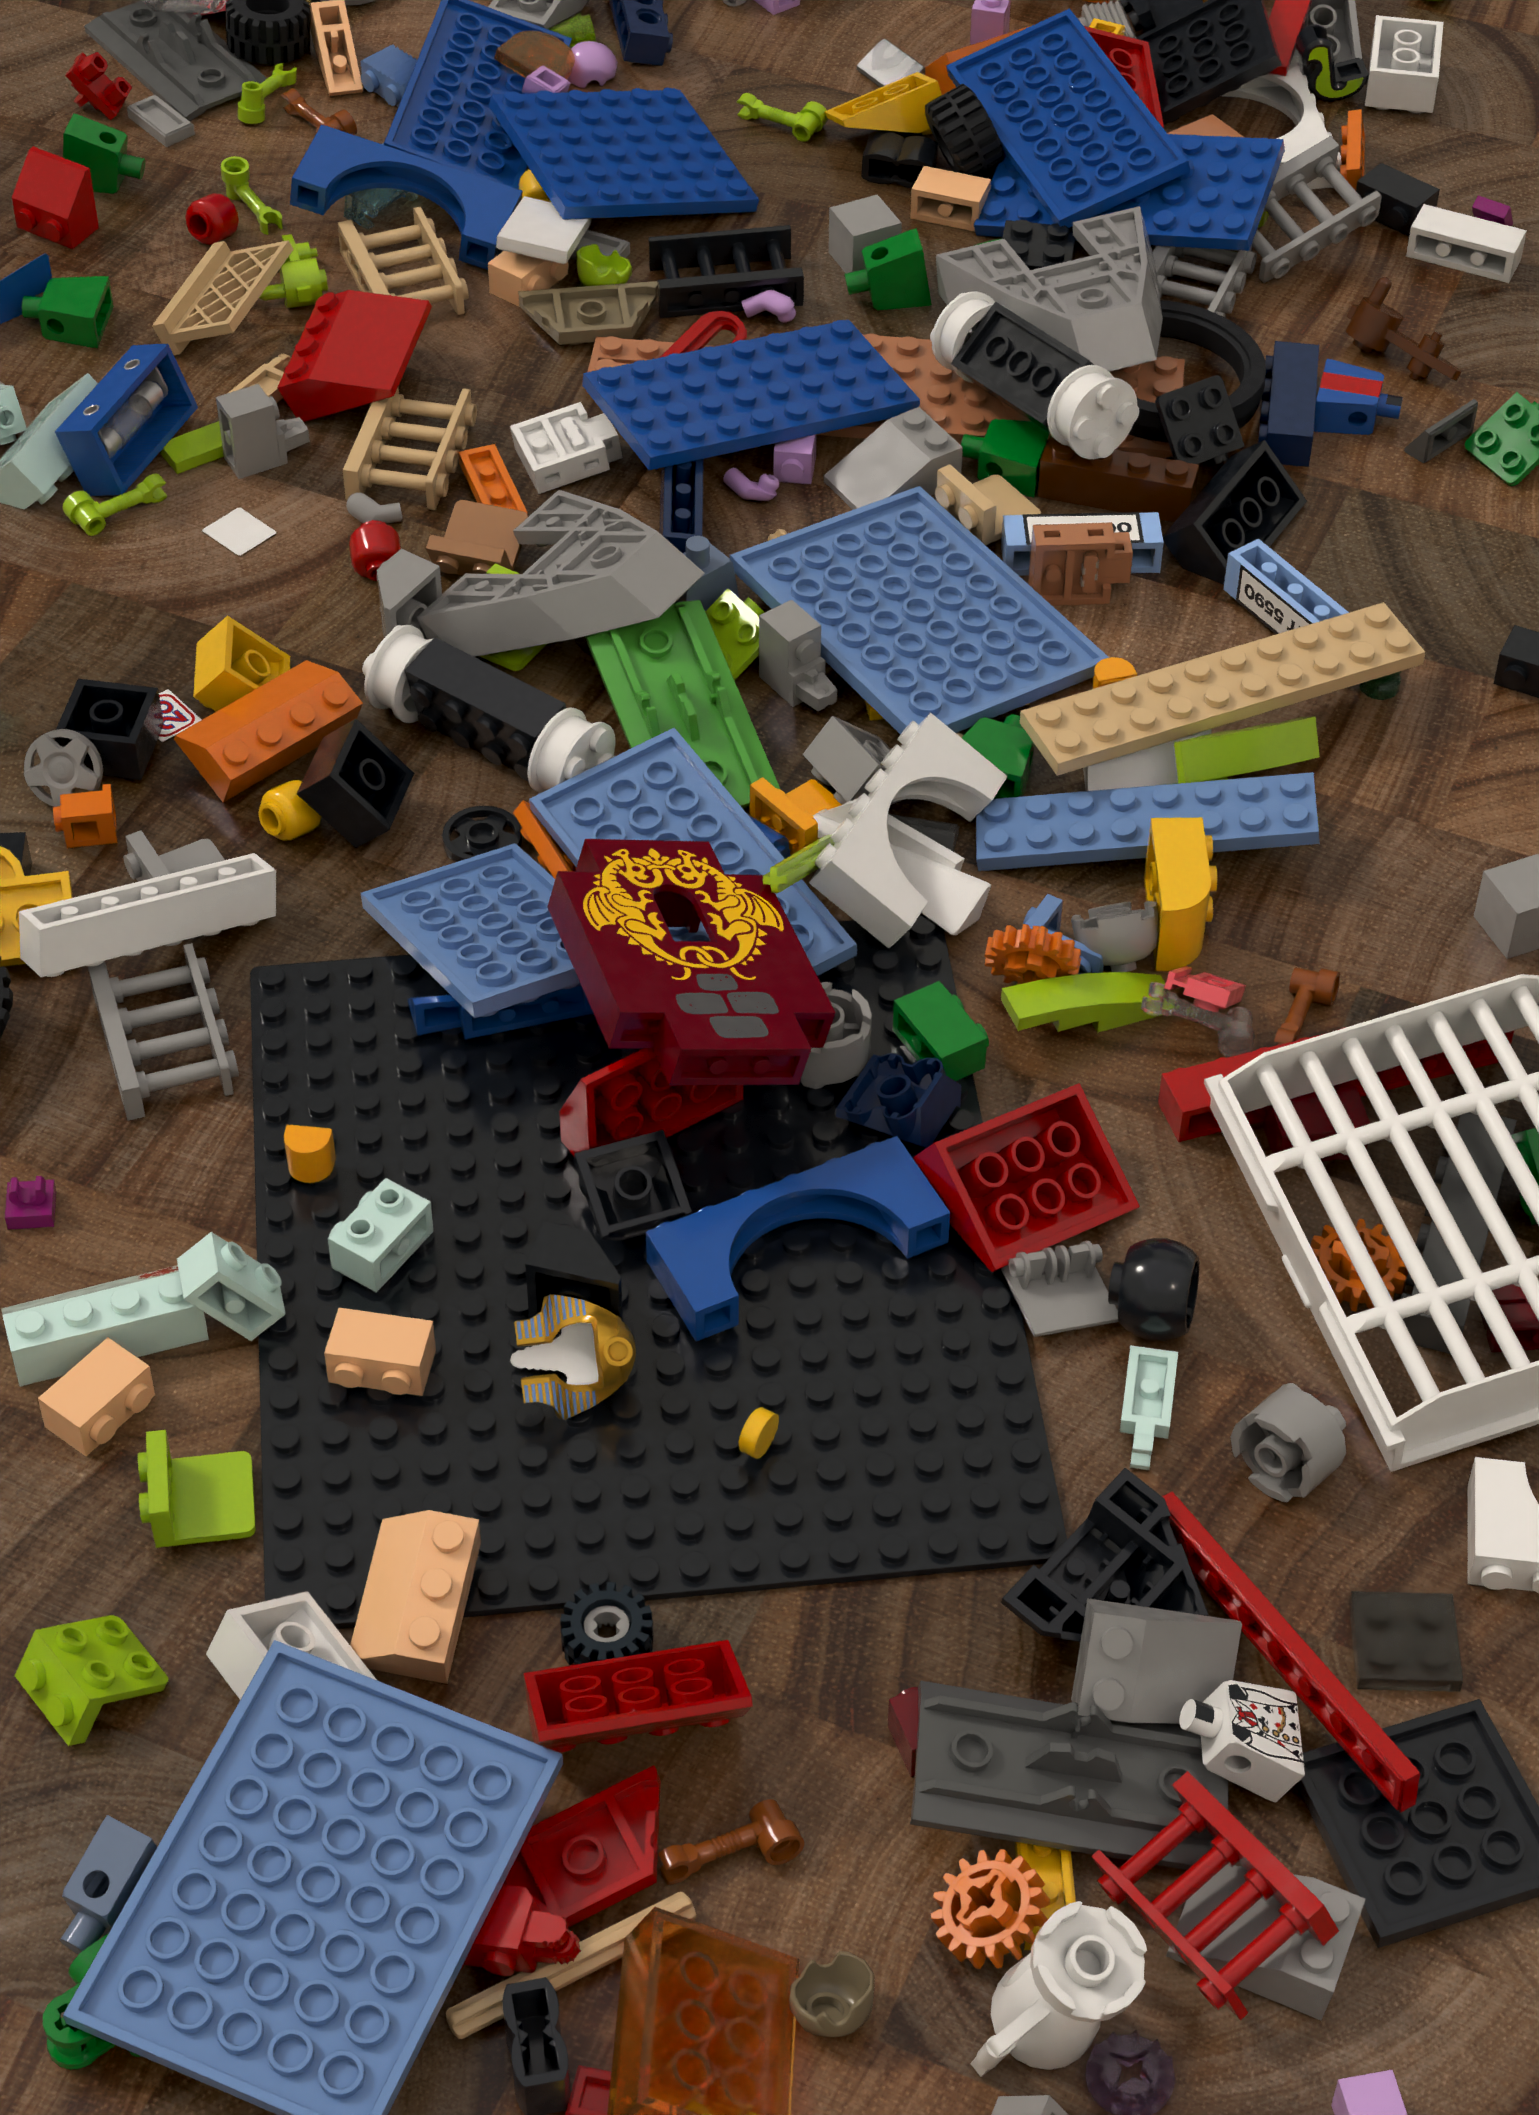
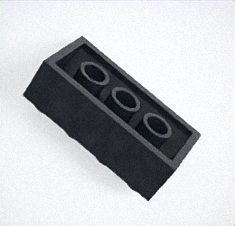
M1263 440L1231 455L1163 535V541L1183 569L1224 585L1228 553L1257 539H1260L1270 547L1305 505L1307 500L1267 442Z

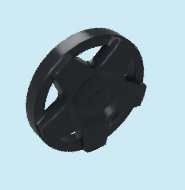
M494 806L469 807L457 812L446 822L442 833L443 846L450 860L456 862L514 843L521 848V826L514 815L502 808ZM477 817H487L484 820L477 821L472 819ZM507 824L512 828L514 834L504 832ZM454 830L459 837L450 841V836Z

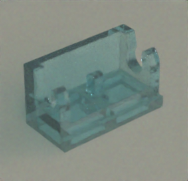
M393 188L360 190L345 196L344 217L348 220L352 219L359 226L368 230L374 227V223L364 216L365 214L375 218L378 216L379 211L399 198L404 197L409 201H414L418 198V195L406 190Z

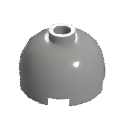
M1146 901L1144 902L1145 909L1132 910L1131 902L1100 906L1089 909V918L1085 920L1081 918V915H1073L1071 922L1075 940L1083 943L1091 951L1102 955L1103 965L1110 966L1111 972L1137 969L1136 961L1149 956L1155 949L1159 938L1160 918L1157 902Z

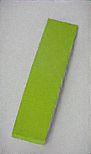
M1316 716L1300 717L1279 723H1264L1239 730H1224L1174 742L1178 784L1245 774L1320 757Z
M1131 972L1084 973L1046 978L1002 988L1001 1001L1018 1031L1053 1022L1058 1032L1092 1023L1097 1033L1176 1012L1179 1006L1171 991L1164 988L1166 983L1161 975Z

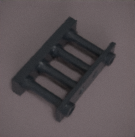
M790 225L648 237L650 271L664 270L665 279L658 280L660 318L704 315L714 311H744L741 303L742 300L771 289L790 297L794 302V306H803L804 274L802 267L787 268L785 259H791ZM771 262L772 270L751 272L749 263ZM735 264L737 273L716 275L714 266ZM700 268L701 276L680 278L678 269Z

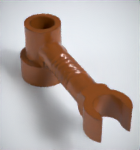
M291 88L281 94L289 103L283 107L285 111L290 115L294 114L304 118L316 127L315 133L318 132L322 124L349 134H357L356 123L347 110L342 109L326 118L306 104L305 99L301 97L296 89Z
M1294 968L1289 992L1296 994L1285 1022L1276 1033L1274 1042H1278V1045L1299 1039L1300 1030L1311 1003L1334 1005L1339 990L1340 972L1321 968L1319 972Z
M767 1799L757 1803L750 1810L749 1818L752 1823L695 1845L686 1843L684 1845H671L664 1848L658 1853L663 1863V1866L659 1869L666 1883L673 1885L684 1881L691 1874L699 1871L702 1865L752 1845L760 1848L767 1863L781 1865L798 1856L803 1850L805 1842L795 1823L786 1819L777 1801Z

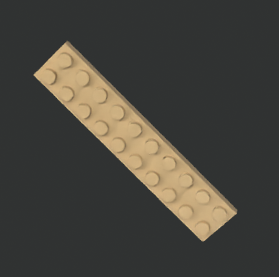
M1383 602L1021 710L1020 724L1058 776L1423 665L1425 651Z

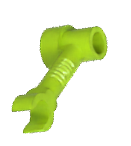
M283 63L275 65L272 76L261 84L254 81L244 82L242 84L241 101L238 102V119L248 124L263 122L265 120L264 98L279 87L295 84L297 68L283 71Z
M750 93L742 94L737 100V103L745 105L737 114L740 118L745 120L762 118L792 127L793 135L802 142L808 141L828 121L825 114L826 108L815 101L808 102L800 112L794 114L765 105Z
M237 156L224 159L221 163V177L226 184L227 197L232 200H243L257 216L262 233L269 234L268 223H274L282 230V214L266 206L249 187L250 173L248 161Z
M151 474L143 482L139 483L135 489L102 503L95 502L86 491H76L65 499L63 512L73 524L80 525L87 535L94 536L104 529L106 525L104 518L140 503H159L166 499L167 494L161 488L166 482L159 474Z

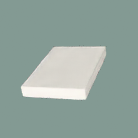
M524 196L497 235L496 248L566 264L589 228L592 218L562 219L552 202Z

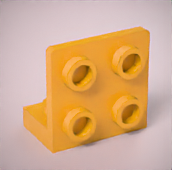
M763 777L750 784V816L785 836L789 840L790 856L819 839L817 837L818 823L813 817L814 814L824 809L828 810L842 805L830 791L814 779L807 781L787 794L781 789L775 788Z

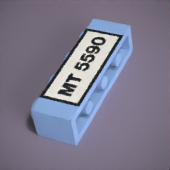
M1159 513L1003 515L1001 537L1003 562L1019 576L1029 575L1033 525L1112 522L1114 532H1129L1133 550L1131 573H1160L1164 542Z
M1260 539L1228 553L1223 590L1275 634L1349 613Z

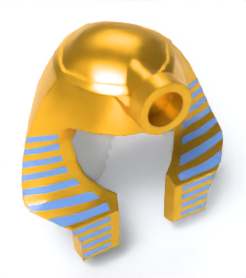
M550 1294L544 1297L541 1312L530 1319L514 1322L517 1346H533L513 1353L510 1359L512 1365L520 1369L526 1367L528 1370L533 1368L544 1371L558 1370L566 1374V1383L557 1374L521 1378L524 1403L540 1402L550 1405L559 1419L565 1420L605 1400L627 1381L633 1369L636 1347L632 1333L618 1315L616 1316L609 1310L582 1299ZM561 1329V1335L554 1340L555 1336Z

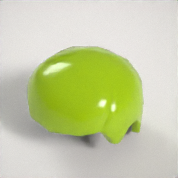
M597 244L582 246L576 252L577 272L583 286L625 284L632 276L630 261L621 257L617 250H614L611 255L605 256L601 253Z

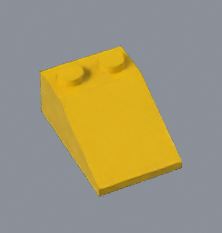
M916 72L825 111L828 119L847 128L908 133L922 132V135L932 134L926 119L925 105L942 96L937 80Z

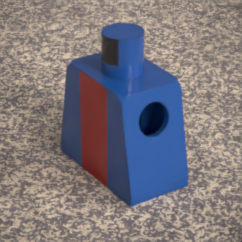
M1327 359L1316 398L1314 432L1372 434L1377 416L1399 419L1403 397L1382 393L1384 381L1382 373Z

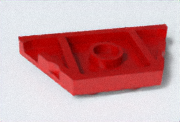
M653 1765L533 1825L503 1884L526 1887L541 1911L551 1912L552 1915L556 1913L558 1916L563 1915L564 1919H567L570 1924L569 1927L657 1883L661 1780L655 1766Z

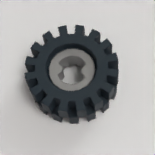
M607 1582V1590L600 1591L598 1583L589 1585V1595H586L580 1589L574 1593L575 1603L568 1600L564 1605V1614H561L560 1626L562 1651L565 1652V1660L568 1665L652 1652V1611L649 1605L645 1606V1598L640 1593L633 1597L632 1587L624 1584L621 1592H617L616 1582ZM610 1623L612 1627L616 1625L615 1636L609 1638L598 1636V1628H601L602 1624L607 1626Z

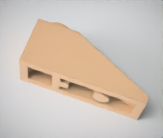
M330 0L311 3L310 28L316 56L329 96L362 93L363 86L345 1Z

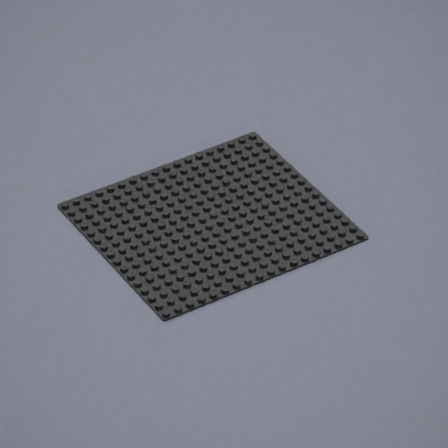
M919 915L913 926L894 945L888 948L855 920L838 921L857 944V956L818 975L820 983L830 982L832 983V989L843 990L851 995L852 989H854L868 1002L872 1013L869 1060L873 1054L881 1056L891 1053L901 1055L905 1063L913 1065L917 1060L893 1032L894 1000L938 981L944 985L951 995L957 996L944 929L925 915ZM411 955L257 966L251 970L257 1261L261 1264H269L280 1276L282 1282L280 1288L286 1313L259 1335L265 1601L308 1591L337 1629L355 1628L382 1519L426 1510L479 1519L481 1545L463 1618L563 1609L568 1600L575 1603L574 1593L582 1589L586 1595H589V1585L598 1583L599 1590L604 1591L607 1590V1582H616L617 1592H621L625 1584L632 1587L633 1597L640 1593L645 1598V1601L1040 1565L1045 1564L1067 1540L1021 1309L1002 1270L999 1269L991 1272L951 1225L949 1226L948 1243L908 1259L885 1236L857 1223L839 1219L815 1218L779 1226L755 1240L743 1252L733 1269L731 1279L739 1295V1325L696 1342L647 1263L646 1235L625 1241L601 1239L587 1198L579 1188V1175L574 1163V1156L561 1142L559 1111L580 1079L643 1048L609 1049L594 1013L469 1039L464 1038L461 1027L417 1035L408 1005V998L448 995L449 993ZM973 1074L956 1081L961 1084V1108L956 1107L933 1143L983 1123ZM858 1076L842 1083L825 1085L819 1089L806 1087L801 1083V1080L799 1085H743V1100L667 1137L692 1214L706 1206H714L738 1197L748 1190H756L780 1181L790 1174H798L822 1165L832 1158H840L864 1149L871 1143L882 1142L892 1138L893 1136L836 1117L837 1106ZM286 1125L332 1129L336 1161L333 1171L327 1178L315 1183H303L290 1175L284 1143ZM901 1140L912 1158L926 1149ZM387 1178L431 1202L434 1232L376 1293L331 1267L328 1237L333 1227L338 1222L345 1221L358 1207L361 1198L367 1192L373 1191ZM543 1220L558 1224H571L591 1232L621 1276L623 1322L632 1333L636 1347L634 1366L627 1381L605 1400L565 1420L559 1419L550 1405L540 1402L524 1403L521 1378L557 1374L566 1383V1374L558 1370L544 1371L542 1369L535 1370L534 1368L528 1370L526 1367L520 1369L513 1366L510 1361L512 1354L516 1351L533 1346H517L514 1322L529 1319L525 1263ZM338 1308L433 1321L436 1352L423 1396L412 1394L396 1395L384 1390L363 1387L347 1388L339 1384L328 1383L324 1352ZM559 1330L554 1340L561 1335V1330ZM763 1407L778 1414L779 1425L766 1453L761 1458L755 1459L740 1451L739 1437L750 1414L755 1409Z

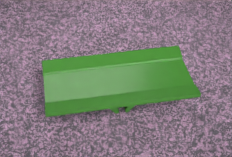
M700 600L672 604L656 619L585 636L630 749L675 728L742 808L750 806V784L763 777L775 788L780 789Z

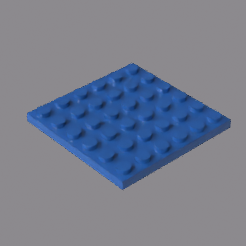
M635 88L632 91L603 89L600 92L571 90L564 93L538 91L537 93L523 94L508 91L504 94H491L489 104L491 111L562 219L757 211L758 197L681 90L664 88L663 90L647 91Z

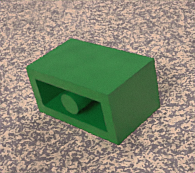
M940 981L894 1000L893 1032L917 1061L924 1058L939 1059L944 1066L946 1075L954 1081L985 1068L986 1051L989 1046V1038L981 1024L975 1023L965 1012L961 1000L956 995H951Z

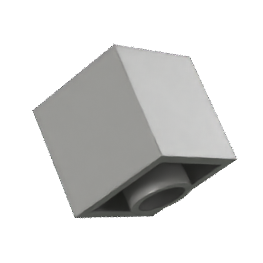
M878 194L830 207L828 253L845 273L865 269L862 256L864 247L901 234L902 222Z
M1539 854L1483 871L1474 918L1506 959L1539 949Z

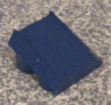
M888 1053L881 1056L873 1054L837 1106L836 1117L893 1137L898 1136L903 1141L927 1148L933 1144V1141L956 1107L961 1108V1084L946 1075L942 1062L937 1058L920 1059L911 1065L905 1063L903 1057L899 1054Z

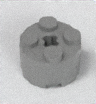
M822 982L821 985L836 1013L823 1048H811L801 1077V1083L813 1089H819L829 1084L842 1083L855 1076H859L868 1063L871 1050L872 1013L868 1002L854 989H852V995L843 990L832 989V983Z
M1284 1384L1234 1426L1231 1435L1232 1452L1235 1458L1240 1453L1242 1454L1246 1464L1253 1472L1248 1479L1267 1496L1282 1502H1288L1292 1497L1304 1498L1342 1464L1346 1455L1345 1437L1342 1432L1346 1427V1421L1337 1408L1330 1405L1325 1406L1311 1394L1302 1391L1296 1384Z

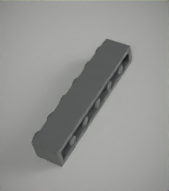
M1471 1112L1460 1115L1458 1125H1454L1495 1201H1497L1506 1165L1479 1116ZM1500 1116L1510 1135L1514 1134L1517 1120ZM1440 1155L1434 1182L1442 1184L1439 1192L1480 1267L1489 1228L1450 1156ZM1426 1208L1424 1216L1431 1217ZM1433 1220L1431 1225L1421 1223L1416 1246L1419 1251L1423 1252L1422 1257L1437 1286L1440 1287L1464 1279ZM1408 1272L1405 1285L1414 1287L1412 1295L1418 1294L1419 1292ZM1402 1293L1401 1299H1402V1298L1409 1297V1296H1412V1295H1411V1294H1407V1293ZM1469 1298L1448 1304L1462 1334L1471 1302ZM1423 1312L1403 1319L1416 1345L1451 1354L1431 1315Z

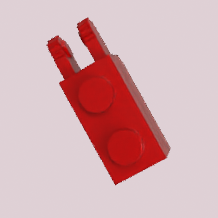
M503 1884L461 1969L464 1965L483 1967L487 1971L500 1976H511L514 1974V1971L533 1973L538 1962L551 1964L560 1962L561 1965L563 1963L568 1964L570 1961L574 1962L578 1953L581 1952L580 1940L573 1931L569 1930L570 1924L567 1919H564L563 1915L558 1916L557 1913L552 1915L551 1912L541 1911L526 1887Z

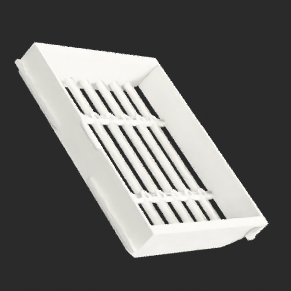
M1516 975L1267 1051L1225 1077L1219 1074L1204 1079V1085L1211 1097L1210 1108L1283 1254L1282 1261L1304 1306L1308 1309L1310 1308L1390 1472L1539 1424V1361L1530 1363L1492 1291L1511 1284L1520 1287L1539 1321V1280L1537 1278L1539 1276V1255L1526 1258L1451 1119L1469 1112L1479 1116L1539 1226V1185L1494 1106L1511 1099L1521 1102L1539 1133V1094L1537 1092L1539 1091V1071L1527 1075L1504 1034L1529 1026L1539 1044V975ZM1484 1039L1487 1040L1509 1081L1484 1088L1462 1048L1464 1045ZM1444 1052L1466 1094L1441 1101L1419 1059ZM1399 1065L1404 1070L1423 1106L1398 1115L1377 1075V1072ZM1358 1078L1380 1121L1355 1128L1333 1086ZM1315 1092L1337 1134L1311 1141L1290 1099ZM1272 1105L1293 1148L1266 1157L1244 1113ZM1424 1126L1435 1128L1508 1265L1484 1273L1481 1271L1408 1131ZM1382 1139L1392 1142L1464 1279L1440 1287L1437 1286L1364 1145ZM1340 1152L1349 1156L1419 1292L1418 1294L1393 1301L1321 1158ZM1295 1166L1305 1169L1374 1308L1346 1317L1274 1173ZM1467 1298L1476 1301L1511 1370L1485 1378L1448 1304ZM1423 1312L1431 1315L1466 1384L1443 1392L1439 1391L1403 1321L1404 1318ZM1376 1327L1387 1331L1422 1403L1396 1417L1355 1334Z

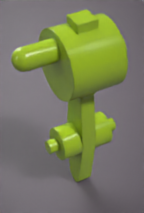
M292 234L282 235V241L289 240L294 250L279 269L281 284L268 285L259 298L263 301L284 298L286 308L315 305L317 299L323 295L322 291H328L325 269H319L316 258H313L318 257L317 249H310L309 242L295 244Z

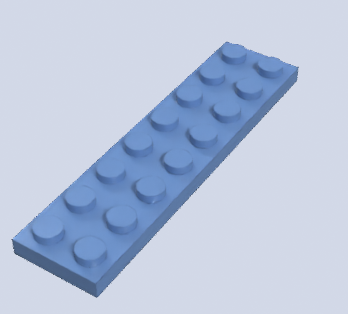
M1314 773L996 798L976 815V861L978 871L1146 858L1151 818L1203 817L1205 835H1212L1213 852L1320 844Z

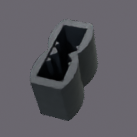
M890 131L871 132L862 157L861 177L872 183L891 184L896 182L903 187L912 188L924 166L936 168L938 142L923 136L904 138Z
M546 1977L507 1984L503 1994V2015L506 2043L512 2059L514 2089L518 2105L524 2115H545L566 2111L571 2095L567 2048L561 2036L559 2003L555 1989Z

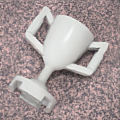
M1078 1901L1055 1911L1038 1931L1031 1947V1953L1011 1967L996 1987L991 2004V2019L996 2035L991 2036L978 2051L975 2059L970 2063L979 2076L982 2077L995 2068L1009 2053L1016 2060L1030 2067L1046 2070L1066 2067L1079 2060L1091 2046L1100 2028L1101 2021L1109 2020L1124 2012L1139 1995L1146 1983L1144 1980V1954L1147 1951V1947L1135 1924L1121 1911L1112 1906L1105 1910L1099 1907L1082 1905V1902Z

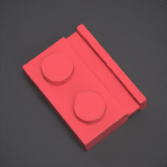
M1184 966L1169 971L1164 987L1168 990L1183 987L1185 988L1183 995L1195 998L1194 1006L1212 1012H1219V1008L1226 1009L1241 1002L1246 985L1206 972L1191 975L1192 968Z

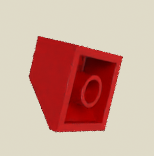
M33 146L30 148L12 195L17 228L74 249L99 228L90 168Z

